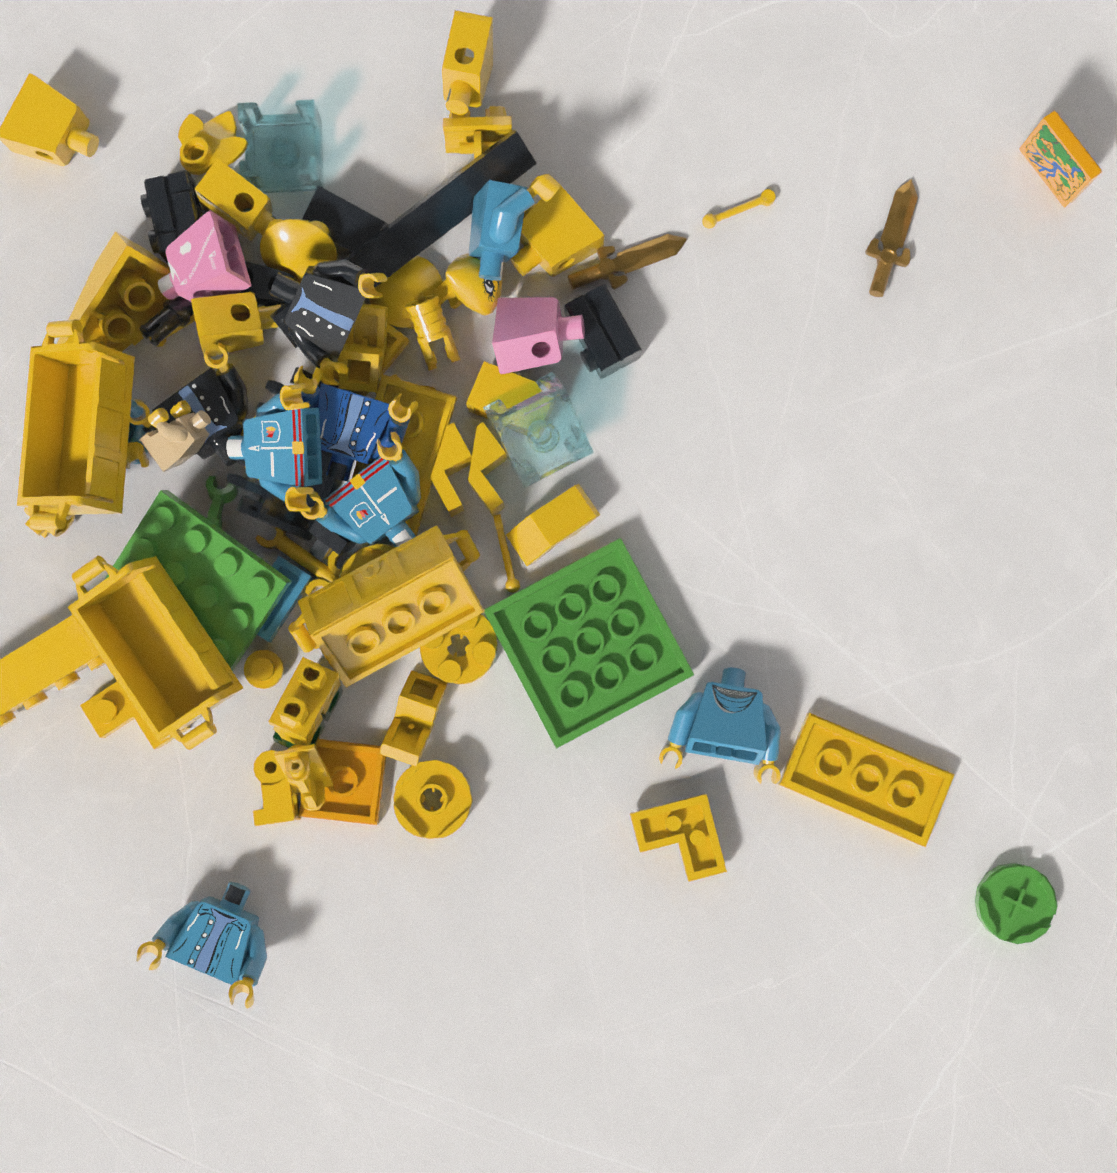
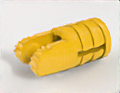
M438 294L424 296L405 305L414 324V330L418 335L416 338L428 371L437 368L434 351L431 350L428 342L442 337L447 357L451 362L461 360L450 328L446 325V319L442 313L443 310L441 305H439L440 299Z

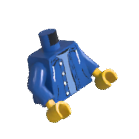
M300 366L294 376V384L305 383L306 388H303L301 391L303 402H309V408H319L321 450L332 453L326 472L327 476L348 482L354 460L372 464L374 460L381 457L377 449V439L380 440L384 447L389 448L395 445L390 432H396L400 437L401 443L403 442L410 421L409 418L418 408L417 401L414 400L407 409L400 404L402 393H398L392 402L388 404L322 383L319 389L318 384L322 378V370L316 367L313 372V379H309L303 374V366Z

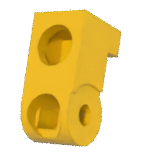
M268 750L262 752L254 762L253 770L256 778L261 782L264 808L253 810L255 826L301 820L299 816L298 794L293 791L274 757V752L278 751Z

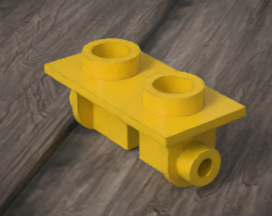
M294 745L287 750L274 752V757L293 791L301 794L303 807L311 811L319 810L325 802L324 787L334 786V783L315 745Z

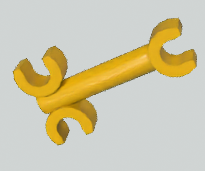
M275 528L276 536L272 540H266L259 535L255 538L263 547L279 549L319 578L309 582L306 586L305 593L308 595L315 592L317 588L324 587L339 579L341 570L337 567V561L342 554L338 555L332 551L328 557L327 566L288 538L285 531Z

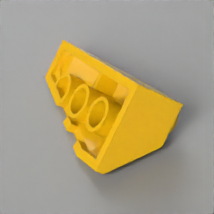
M115 231L97 259L68 320L76 319L82 323L84 342H96L123 352L131 344L135 346L144 338L139 327L164 308L163 303L168 300L161 293L158 287V280L170 273L169 265L147 249ZM73 336L60 337L57 344L73 343Z

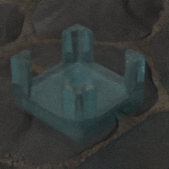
M314 99L295 101L299 112L295 114L263 115L258 104L255 102L237 103L238 122L248 142L245 150V161L239 160V175L263 193L316 191L318 186L324 188L322 121Z
M552 372L536 380V384L542 392L509 409L506 408L500 399L483 407L492 427L508 455L507 459L524 488L594 453L565 387Z

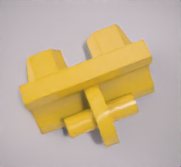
M490 106L485 110V117H471V112L468 110L463 115L450 112L449 118H443L446 153L474 154V158H477L512 131L511 116H507L504 106Z

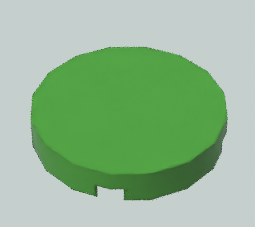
M1018 863L998 865L987 872L978 884L975 896L977 916L985 929L998 939L1015 944L1033 942L1046 934L1051 927L1050 923L1053 920V915H1056L1058 906L1055 890L1047 877L1030 866Z

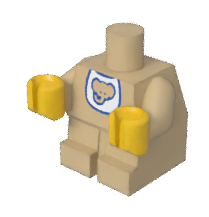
M185 400L178 402L172 407L170 413L176 419L170 423L167 422L169 414L166 409L161 407L152 412L148 417V421L158 430L146 433L139 439L163 472L182 465L195 455L209 436L205 429L211 423L209 415L203 410L198 411L196 414H189L191 407Z

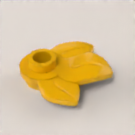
M231 111L224 112L206 123H203L197 116L189 114L181 124L178 132V138L182 144L180 147V162L183 168L189 171L190 174H205L217 158L226 165H229L239 159L245 152L248 142L246 139L236 136L237 127Z

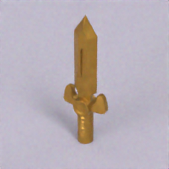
M912 179L895 191L880 239L883 243L882 252L878 249L879 239L877 238L871 240L865 251L866 255L877 259V267L869 289V294L874 297L884 296L893 264L907 267L910 263V250L908 248H905L901 256L898 257L896 251L899 248H903L918 199Z
M666 234L618 252L617 256L612 260L607 257L615 253V247H600L597 250L600 260L599 264L568 275L569 284L572 290L603 279L609 281L612 289H618L628 281V277L626 275L615 276L614 273L624 272L627 274L675 256L688 238Z

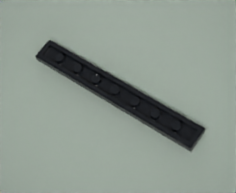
M512 130L344 259L367 269L370 273H383L387 278L471 215L474 196L489 180L511 184L537 164L518 132ZM374 281V288L382 282ZM285 303L270 316L291 344L297 348V344L288 332V326L284 323V319L291 304Z

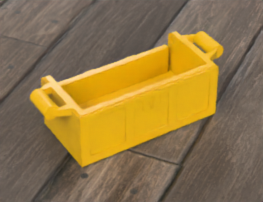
M76 319L49 322L42 346H31L17 506L29 509L31 516L29 522L34 530L63 529L67 523V515L122 514L135 357L96 342H84L82 323ZM73 336V343L54 344V338ZM39 510H40V511H45V512H50V513H39Z
M438 525L300 599L298 604L302 614L289 625L288 630L303 652L307 653L319 648L333 670L339 673L340 680L347 688L485 612L464 573L472 562L479 559L480 553L467 530L443 535ZM454 541H456L465 557L460 562L457 561L449 546Z
M97 555L72 573V579L76 583L79 599L69 605L68 609L157 742L172 736L181 742L186 749L192 750L216 734L217 728L213 723L211 710L244 688L157 557L134 561L117 570L108 564L103 557ZM106 570L109 577L90 591H87L84 585ZM202 716L206 721L185 735L182 734L181 730Z

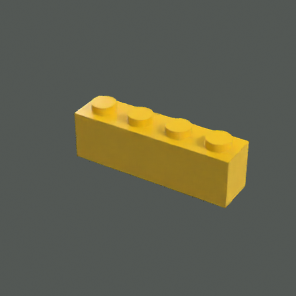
M73 615L0 659V728L16 719L13 712L24 706L26 710H30L46 701L48 697L45 692L55 686L59 691L80 680L81 678L77 673L89 666L90 670L93 671L105 665Z

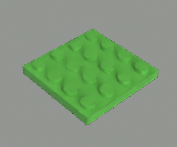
M160 490L113 565L117 570H120L128 563L156 556L232 671L292 582L169 490Z
M621 538L484 609V613L556 749L694 676L690 665Z

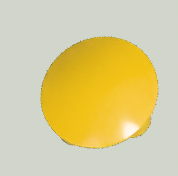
M274 219L270 221L261 238L260 253L266 266L287 272L296 277L300 283L308 265L315 266L321 261L337 260L336 247L329 236V229L320 221Z
M417 255L388 277L387 282H382L374 288L378 293H382L383 297L369 298L371 305L388 306L387 323L390 325L414 330V324L405 305L421 297L433 295V290L443 281L436 267L427 259Z

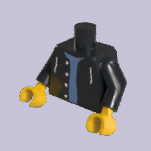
M347 259L321 261L315 266L308 265L301 283L278 272L269 292L270 295L291 304L284 323L288 326L290 336L304 356L315 367L322 370L321 381L326 385L339 386V383L333 378L334 369L341 374L348 373L347 365L341 362H333V357L339 358L365 298L383 297L382 293H378L374 289V281L387 282L385 274L370 273L367 269Z
M218 342V347L223 353L222 358L213 360L209 357L207 350L204 349V359L210 368L152 409V412L161 407L166 409L169 414L167 422L170 423L176 419L170 413L172 407L183 400L187 401L191 407L189 414H196L200 410L206 412L211 419V423L205 427L209 436L196 454L205 460L217 453L226 466H231L238 461L228 457L226 449L227 440L230 436L241 435L244 419L249 413L247 387L232 363L227 362L228 351L226 346ZM135 399V402L143 407L144 411L142 416L138 418L130 416V423L143 425L142 429L145 433L158 430L148 421L150 411L147 405L142 400Z

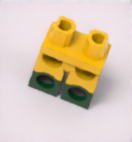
M302 657L268 721L270 725L274 726V742L287 748L294 745H316L325 728L324 721L328 722L343 693L339 673Z

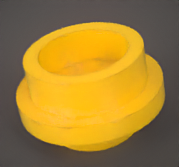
M258 650L252 653L244 664L245 678L256 688H271L283 676L284 666L281 658L269 650Z

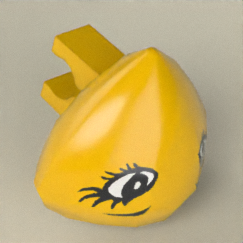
M469 253L458 256L450 263L446 270V280L436 287L433 292L438 294L439 304H443L448 299L450 308L456 309L461 304H464L472 311L486 316L493 313L497 307L503 281L502 279L495 281L480 278L481 258L469 256Z

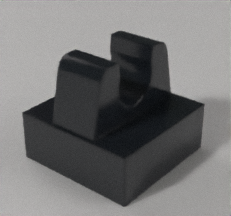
M315 521L309 529V532L317 537L310 553L321 562L325 558L328 559L332 551L340 555L352 550L356 545L355 542L331 532L318 521Z

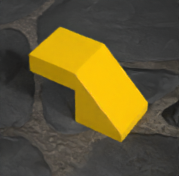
M362 305L346 340V344L340 353V362L347 365L348 373H339V389L378 392L386 348L388 306Z
M454 422L446 427L430 477L451 517L465 510L448 477L470 466L472 458Z
M482 422L476 427L468 481L470 487L493 516L502 511L505 505L485 476L507 460L504 449Z
M578 483L531 513L508 532L506 537L525 565L529 566L538 561L560 542L578 534L599 517L600 513Z
M411 670L399 695L394 719L384 737L379 754L417 767L429 740L448 683Z

